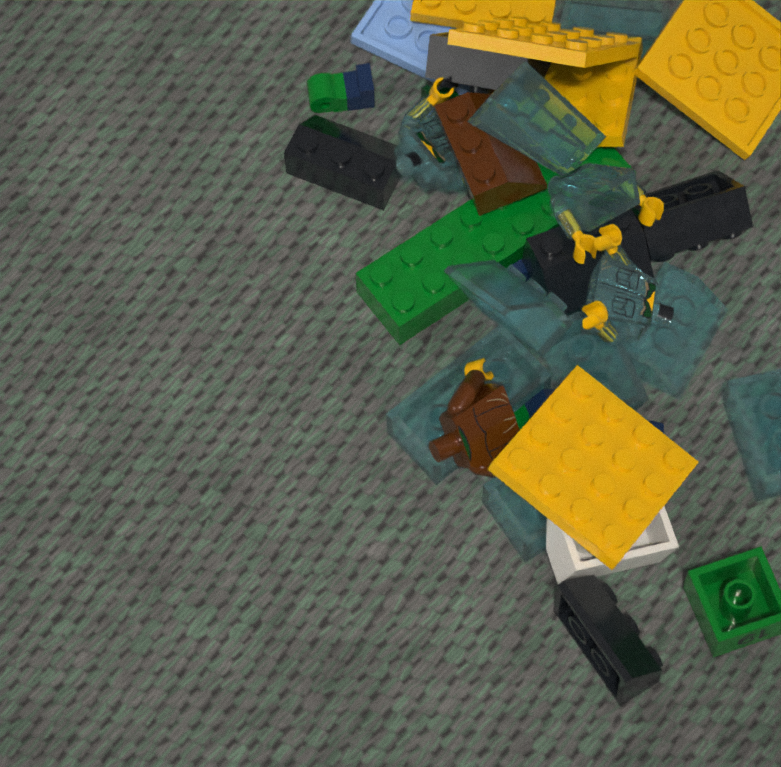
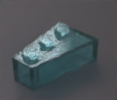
M526 61L487 98L467 121L560 176H564L577 169L606 137Z

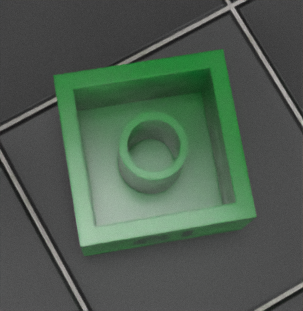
M762 547L687 572L683 588L713 658L781 635V590Z

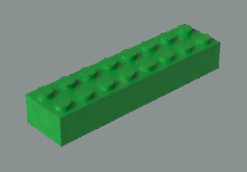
M552 147L535 158L546 181L547 189L480 216L472 199H470L356 272L357 293L400 346L510 274L511 265L523 257L526 238L564 225L560 214L569 211L589 199L595 200L596 202L583 207L587 209H581L571 215L575 221L584 216L586 217L587 214L592 215L597 213V211H603L601 209L611 208L614 206L613 204H617L616 202H620L628 197L630 194L620 185V182L627 177L634 185L636 178L634 169L614 147ZM581 167V168H580L578 171H576L575 173H573V174H571V175H569V176H567V177H565V178H563V179L557 180V179L561 178L562 176H564V175H566V174L572 172L573 170H575V169ZM563 190L572 192L571 197L568 199L556 198Z

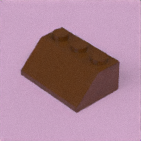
M467 92L434 106L442 132L479 216L548 188L507 96Z

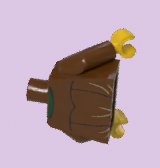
M481 358L465 365L464 372L466 377L448 402L447 410L439 416L445 435L429 441V449L433 458L438 463L453 456L457 466L468 468L475 475L497 478L487 469L520 429L504 385L484 384L485 381L493 379L494 375L492 371L484 373L483 363L486 360Z

